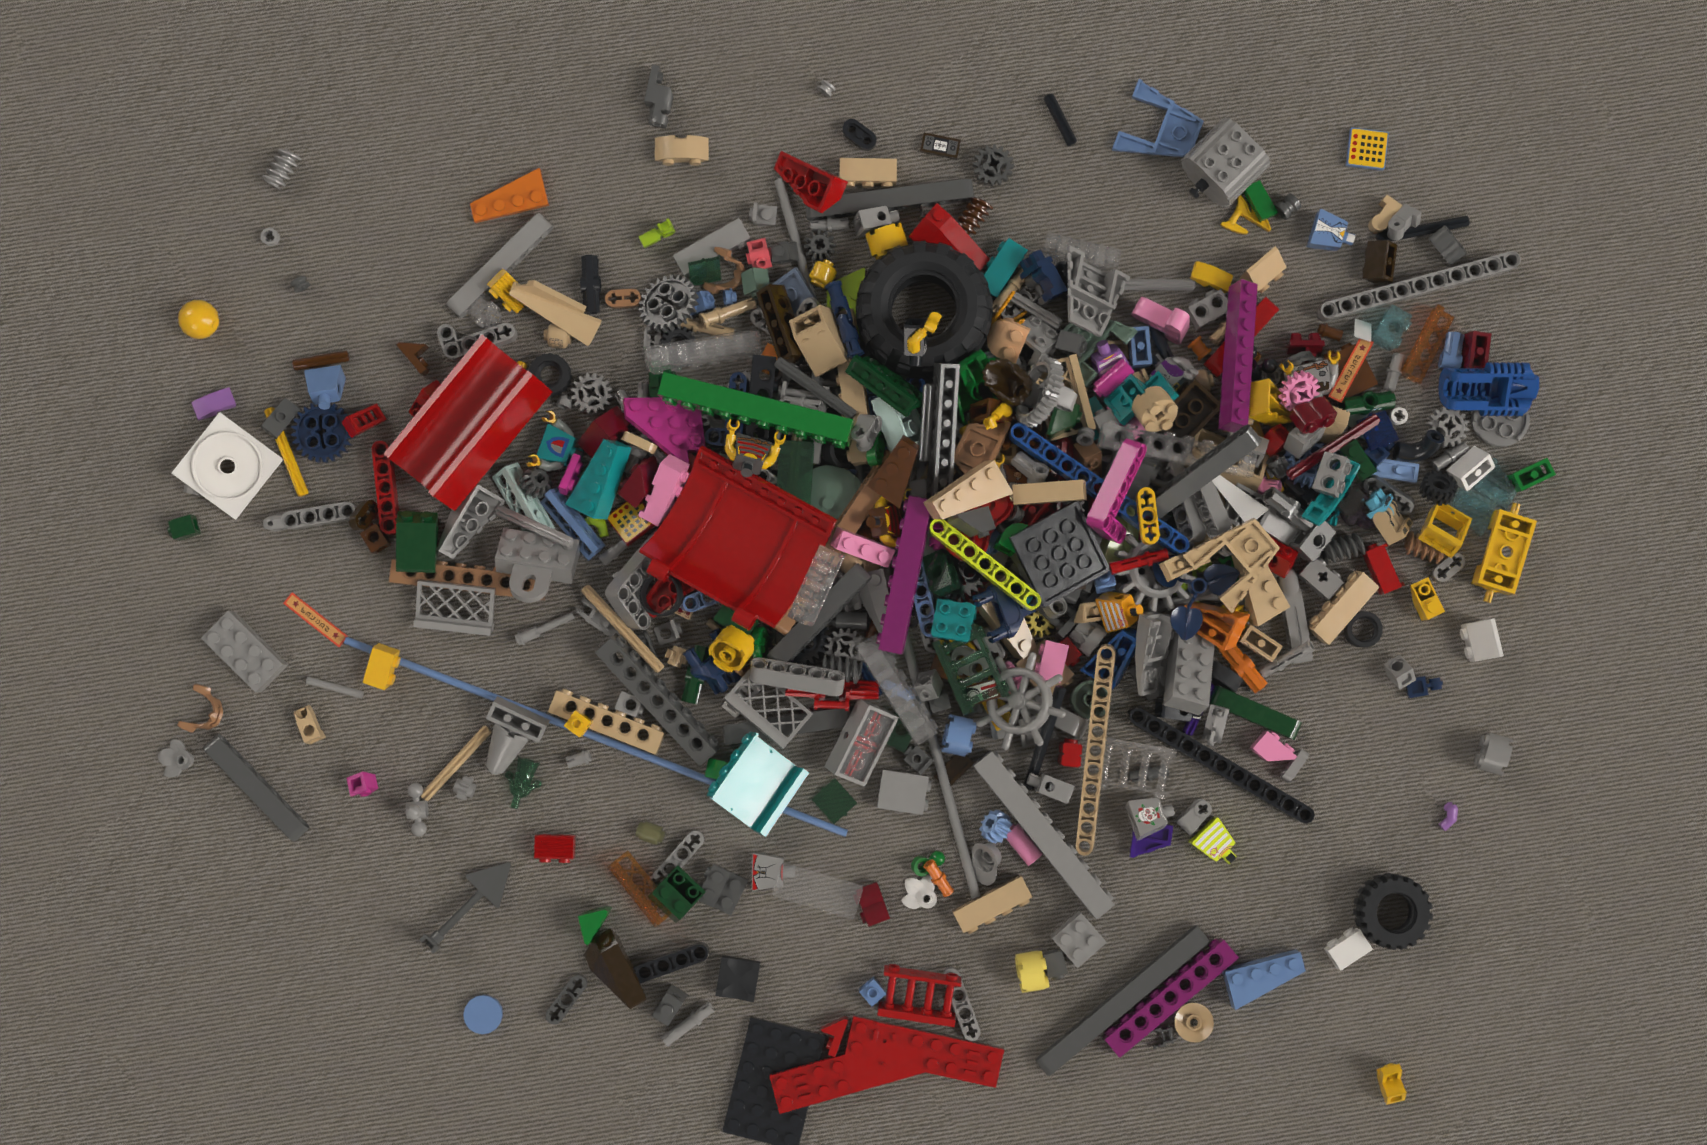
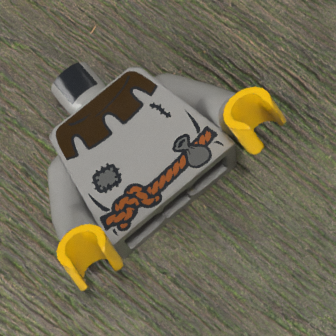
M1337 350L1335 357H1331V351H1328L1327 355L1330 362L1327 359L1294 367L1293 363L1288 360L1289 366L1284 369V365L1281 363L1280 369L1285 372V381H1288V375L1293 377L1295 371L1300 373L1303 370L1306 373H1311L1318 379L1317 384L1320 385V388L1316 391L1320 394L1314 398L1329 394L1330 390L1335 386L1338 377L1339 363L1337 361L1340 359L1339 351Z

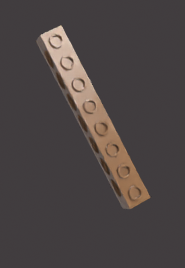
M392 559L390 583L417 586L418 580L495 588V595L514 597L510 592V586L505 588L502 584L503 580L506 577L510 578L511 574L496 572L495 567H493V571L485 570V566L474 565V569L466 568L467 564L455 563V566H447L448 562L437 561L435 575L432 579H428L426 573L416 572L412 577L407 572H396V560ZM448 571L454 573V578L451 581H447L445 577ZM468 573L473 575L471 583H466L464 580L465 575ZM490 575L492 583L486 586L483 582L484 577ZM528 579L531 585L529 589L524 591H531L534 588L535 580Z

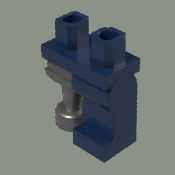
M1041 249L1031 253L1028 258L1020 262L1023 272L1019 274L1021 280L1025 279V285L1029 288H1034L1038 293L1040 307L1052 302L1054 298L1067 291L1056 267L1051 263L1053 262L1051 256L1045 258Z

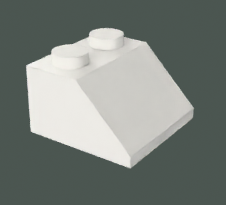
M1495 618L1461 624L1460 636L1465 641L1466 648H1464V652L1470 662L1504 656Z

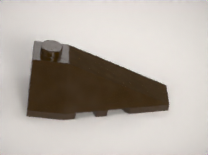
M610 928L594 937L584 954L590 970L629 1009L647 1000L619 936Z

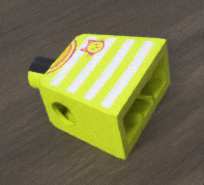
M1215 816L1188 841L1215 862L1222 857L1230 864L1237 857L1230 850L1235 845L1234 839L1220 819Z

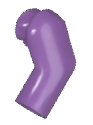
M1447 802L1444 805L1447 817L1438 824L1443 831H1446L1457 821L1458 807L1452 802Z

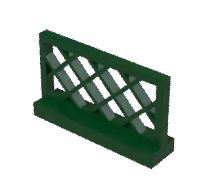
M858 355L853 356L845 372L899 413L907 417L912 410L922 406L923 393L894 371L884 366L872 355L863 358Z

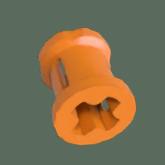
M1201 336L1197 337L1187 346L1188 349L1191 348L1197 355L1198 361L1212 351L1201 340Z

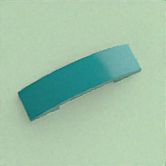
M1350 460L1352 468L1349 475L1345 477V488L1338 498L1320 493L1316 500L1309 504L1302 518L1320 526L1347 492L1360 468V464ZM1341 462L1337 464L1334 470L1340 468ZM1334 480L1328 481L1326 488H1332Z

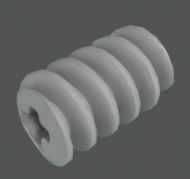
M278 149V153L281 156H274L277 163L270 162L273 169L267 168L266 172L269 176H262L266 183L280 191L282 190L279 188V185L286 186L283 179L290 180L287 172L294 173L291 166H298L295 159L302 160L287 149Z

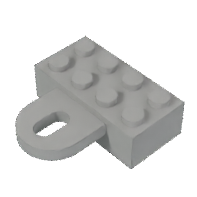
M503 528L495 556L496 572L511 574L509 580L510 592L517 600L527 603L536 602L547 594L551 581L572 584L580 555V540L574 539L572 547L566 548L533 532ZM527 579L535 580L534 588L528 592L524 591V582Z

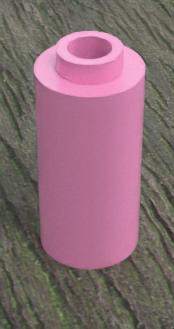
M1012 823L1010 827L1012 832L1007 834L1008 838L1006 840L1029 866L1040 858L1043 853L1019 824L1014 825Z

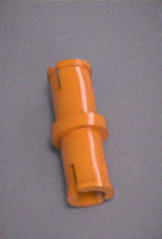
M933 859L927 861L923 867L932 878V883L937 885L944 897L950 896L954 889L947 881L945 873L940 871Z

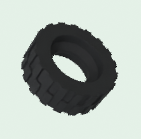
M544 353L541 356H537L531 362L528 371L553 391L550 395L551 397L561 395L570 386V380L572 379L571 368L559 355ZM546 366H554L559 371V379L554 384H546L541 379V371Z

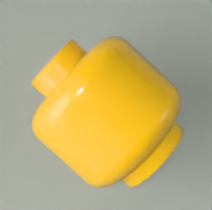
M826 259L823 262L815 261L809 273L810 283L824 289L828 283L833 282L837 274L836 269L833 267L834 264Z

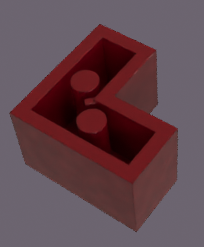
M615 406L595 419L577 443L593 458L603 439L616 441L619 436L622 438L625 431L629 432L628 427L631 423L625 419V415L620 408Z

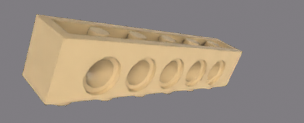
M563 688L562 691L556 690L548 710L549 713L568 720L573 712L568 710L567 705L570 701H574L577 705L576 710H579L584 715L588 708L594 710L595 715L591 719L593 723L589 729L655 755L658 754L666 733L662 731L663 727L652 724L650 727L644 724L645 720L638 717L630 719L626 717V713L616 710L612 712L608 710L609 706L599 702L598 705L590 703L591 699L580 695V698L572 696L573 692ZM606 715H610L613 719L610 726H606L603 723V718ZM624 722L630 724L631 729L628 733H624L621 730V725ZM641 729L648 731L649 736L646 740L639 738V731Z

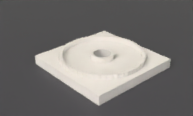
M219 412L172 471V474L236 520L283 461V458ZM230 459L234 462L235 469L232 473L222 472L220 464L223 460Z

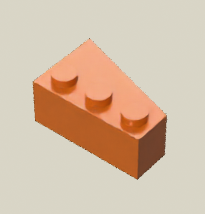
M1193 602L1191 608L1199 609L1203 617L1202 625L1196 634L1223 651L1236 646L1250 614L1239 611L1231 613L1226 608L1201 602Z

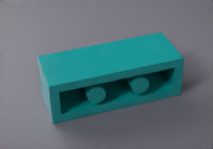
M1010 238L1006 242L1002 241L997 248L998 255L996 258L992 256L986 265L988 270L984 276L988 282L993 300L1002 292L1028 251Z

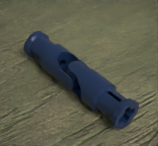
M833 281L828 283L825 289L828 290L831 298L830 305L836 323L839 326L842 342L845 344L848 352L847 358L852 359L855 355L862 356L864 351L860 348L858 342L859 335L852 323L853 317L847 298L843 295L842 282ZM841 310H846L847 314L839 315Z

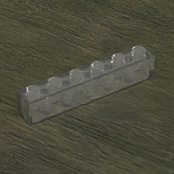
M756 329L643 347L646 370L649 373L652 372L653 375L662 374L663 370L668 369L680 371L682 367L689 366V368H699L704 363L717 365L719 361L723 360L735 362L741 357L752 359L753 354H762L759 331Z
M875 634L857 645L855 649L916 746H919L938 733L936 731L938 726L933 718L929 720L926 713L928 710L923 702L919 703L915 698L917 696L915 689L912 685L909 687L905 682L907 677L902 669L898 671L895 666L897 661L892 653L888 654L886 651L878 650L879 644H876L877 636Z

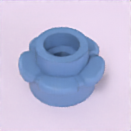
M732 288L723 290L724 305H732L737 302L736 291H733Z

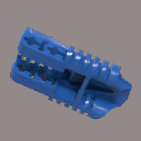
M1487 362L1485 368L1445 367L1439 378V398L1442 405L1450 410H1479L1480 416H1523L1531 407L1532 401L1537 397L1539 376L1534 375L1528 362Z

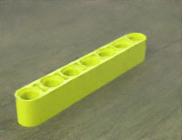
M934 519L931 522L929 532L935 539L1019 605L1029 611L1035 610L1040 606L1041 597L1036 591L943 519ZM940 523L944 529L942 532L937 533L933 530V525ZM952 535L957 536L959 543L957 545L950 544L948 537ZM967 547L972 548L974 556L967 557L964 554V549ZM983 559L987 560L990 563L989 569H982L979 565L980 561ZM996 572H1003L1005 574L1003 582L996 580ZM1012 584L1020 586L1021 592L1019 594H1014L1011 591ZM1028 596L1035 597V606L1027 604L1026 599Z

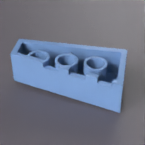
M1295 949L1230 966L1222 974L1231 1007L1237 1010L1306 970L1301 952Z

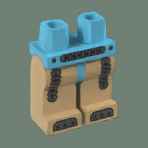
M1381 488L1373 491L1369 495L1370 498L1365 502L1370 509L1367 516L1369 519L1373 518L1375 526L1390 546L1406 537L1413 522L1409 517L1404 520L1397 510V504L1393 501L1394 497L1391 493L1385 495Z

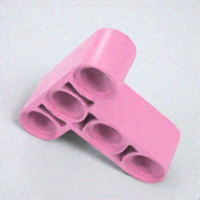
M1140 297L1131 313L1137 320L1165 333V337L1169 341L1178 345L1181 344L1190 325V316L1187 312L1179 308H1174L1172 311L1145 297Z

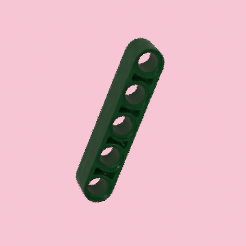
M1215 685L1210 696L1209 704L1230 709L1229 713L1291 740H1295L1302 722L1217 685Z

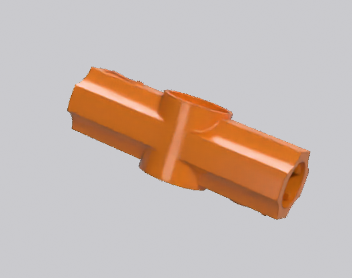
M1237 645L1226 651L1218 648V651L1230 664L1231 670L1244 680L1245 684L1254 694L1268 684L1256 670L1253 661L1245 653L1243 654Z

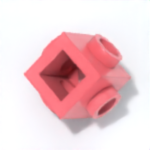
M761 238L747 242L749 253H746L748 265L752 264L753 267L762 269L772 267L771 248L767 247L766 239Z

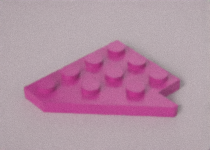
M661 397L623 399L625 419L668 455L671 454L689 464L688 453H698L702 445L706 447L702 415L699 409L689 411L679 404L676 407L669 406L662 401Z

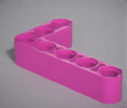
M1128 438L1123 441L1086 519L1087 525L1099 536L1121 544L1125 539L1126 528L1115 517L1146 454L1147 446L1143 443Z

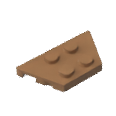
M1005 422L997 424V427L986 430L984 424H968L954 456V463L962 473L966 474L985 460H995L1012 424Z

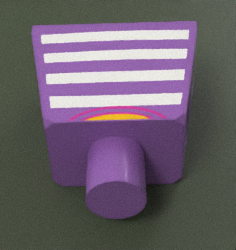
M1101 340L1096 344L1098 351L1091 355L1092 368L1099 374L1095 382L1122 358L1131 367L1122 351L1115 344L1109 345L1107 340Z

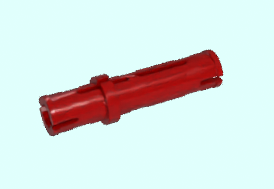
M1166 548L1150 553L1146 551L1142 555L1110 562V572L1114 575L1146 565L1150 567L1153 563L1169 560V555Z

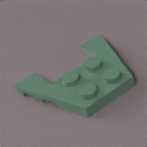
M1109 320L1102 336L1098 337L1071 323L1065 327L1064 331L1081 334L1086 339V351L1082 353L1081 358H1078L1084 384L1087 388L1099 375L1085 363L1097 349L1096 344L1101 340H1105L1113 333L1127 345L1138 332L1135 328Z

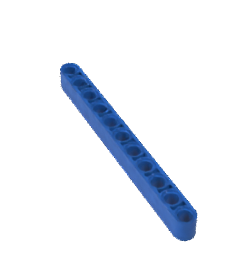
M1017 423L1011 427L1008 437L1012 443L1047 465L1067 481L1078 480V474H1084L1087 478L1086 494L1094 500L1096 499L1098 493L1095 492L1094 486H1102L1104 482L1102 478L1026 425ZM1013 430H1021L1023 436L1021 438L1015 437ZM1031 440L1037 441L1039 444L1038 449L1031 448L1029 442ZM1047 451L1054 453V460L1046 458ZM1063 462H1066L1070 465V471H1064L1062 469ZM1125 496L1117 515L1139 530L1136 502ZM1127 507H1132L1134 509V516H1129L1127 514ZM1144 511L1142 517L1151 521L1153 514L1149 511ZM1158 518L1159 530H1165L1167 537L1165 539L1159 537L1156 543L1175 555L1187 551L1189 540ZM1148 527L1149 532L1145 535L1152 539L1155 535L1151 534L1150 527ZM1176 540L1182 542V550H1178L1175 547Z

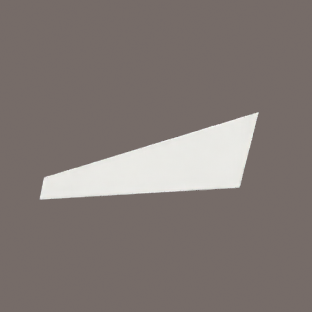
M1221 475L1212 480L1244 522L1252 518L1258 519L1269 510Z

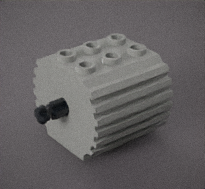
M1223 118L1181 159V165L1187 177L1196 186V189L1191 188L1189 190L1192 197L1198 198L1200 196L1198 192L1200 191L1213 203L1215 202L1219 206L1226 208L1270 166V161L1264 149L1231 118Z

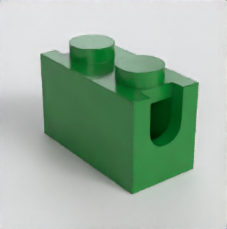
M1547 457L1506 476L1507 480H1512V484L1515 486L1512 490L1514 493H1517L1555 476L1556 473ZM1540 465H1543L1546 469L1545 474L1543 473Z

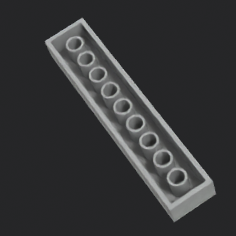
M989 750L974 762L972 766L1096 920L1115 906L1112 902L1114 897L1106 888L1102 889L1099 886L1102 882L1093 872L1090 874L1087 871L1090 867L1081 857L1078 859L1075 856L1078 852L1069 842L1065 843L1063 841L1065 836L1057 827L1053 828L1051 826L1053 821L1045 812L1041 813L1039 811L1041 806L1034 797L1029 798L1027 796L1028 790L1023 783L1015 781L1016 775L1011 768L1003 766L1002 762L1004 760L996 751L993 753Z

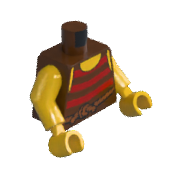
M987 398L970 404L968 424H984L986 430L997 427V424L1017 422V417L1015 416L1016 412L1013 410V405L1010 403L1007 404L1001 400ZM967 425L959 429V432L962 436L967 428Z
M905 492L903 501H905V499H908V498L906 497V492ZM881 496L875 503V508L869 509V517L866 520V524L871 528L874 538L880 539L887 547H896L897 538L901 537L902 530L899 529L901 518H903L902 505L899 509Z

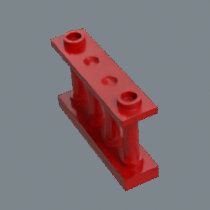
M897 964L884 965V976H889L885 1001H879L877 1016L955 1027L956 1018L955 1013L951 1011L954 986L961 987V976L955 973L942 974L902 968ZM896 978L908 979L905 1003L902 1005L894 1004L893 1002ZM916 980L927 982L924 1006L921 1008L912 1005ZM935 983L947 985L944 1005L941 1011L931 1008Z

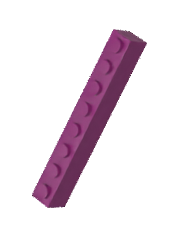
M1243 279L1231 285L1228 290L1219 429L1233 433L1247 425L1249 420L1258 284Z
M910 495L904 501L903 510H906L905 518H901L899 529L902 530V534L896 541L895 548L898 549L897 557H893L892 568L895 569L893 576L890 575L888 587H891L890 594H886L884 606H887L886 614H882L880 621L883 629L882 633H878L876 644H879L878 650L896 654L904 653L931 515L923 503L928 498Z

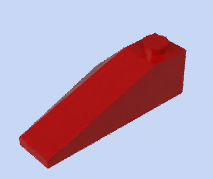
M783 151L780 152L774 166L776 172L794 189L793 191L796 195L801 197L803 203L820 213L826 211L842 198L848 181Z
M938 203L909 235L912 241H926L927 243L935 244L941 242L952 246L954 250L965 253L971 258L980 271L990 260L958 222Z
M670 578L664 583L658 580L646 596L650 608L661 614L675 604L677 598L676 586ZM679 580L683 588V597L695 589ZM648 613L652 618L656 617V615Z

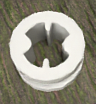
M1402 407L1395 408L1389 413V420L1394 425H1401L1408 419V413ZM1398 411L1400 412V416L1403 417V419H1399V421H1397V417L1394 416V413L1396 414L1398 413Z

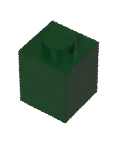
M189 514L168 521L169 526L167 530L170 537H173V540L180 541L201 534L197 518L194 515Z

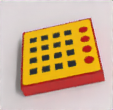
M626 501L608 516L607 520L627 546H630L656 526L638 516L640 510L646 507L644 503L634 508Z

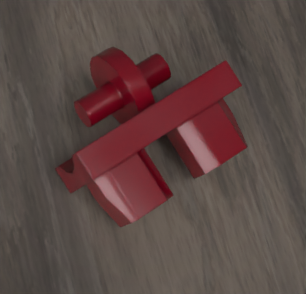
M1292 333L1286 351L1287 354L1310 351L1316 358V355H1321L1325 341L1321 340L1319 333L1309 334L1308 340H1302L1300 333Z

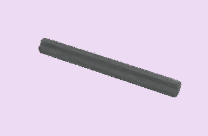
M782 357L776 360L774 366L846 418L853 419L857 411Z

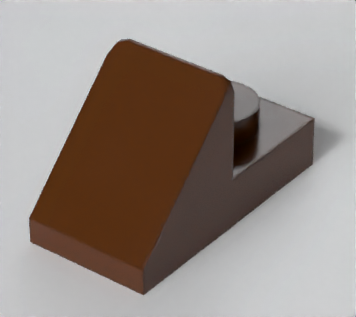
M403 342L396 344L421 375L426 376L430 372L426 368L429 364L422 356L418 358L429 349L426 344Z

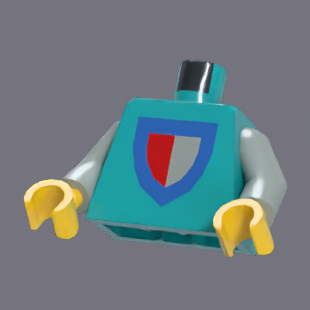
M545 411L550 417L549 419L542 417V420L544 422H551V424H547L537 455L528 456L533 459V463L528 462L526 465L528 467L536 466L546 471L562 469L563 466H568L573 453L580 455L582 460L584 450L575 448L577 441L572 430L566 423L555 417L554 412Z

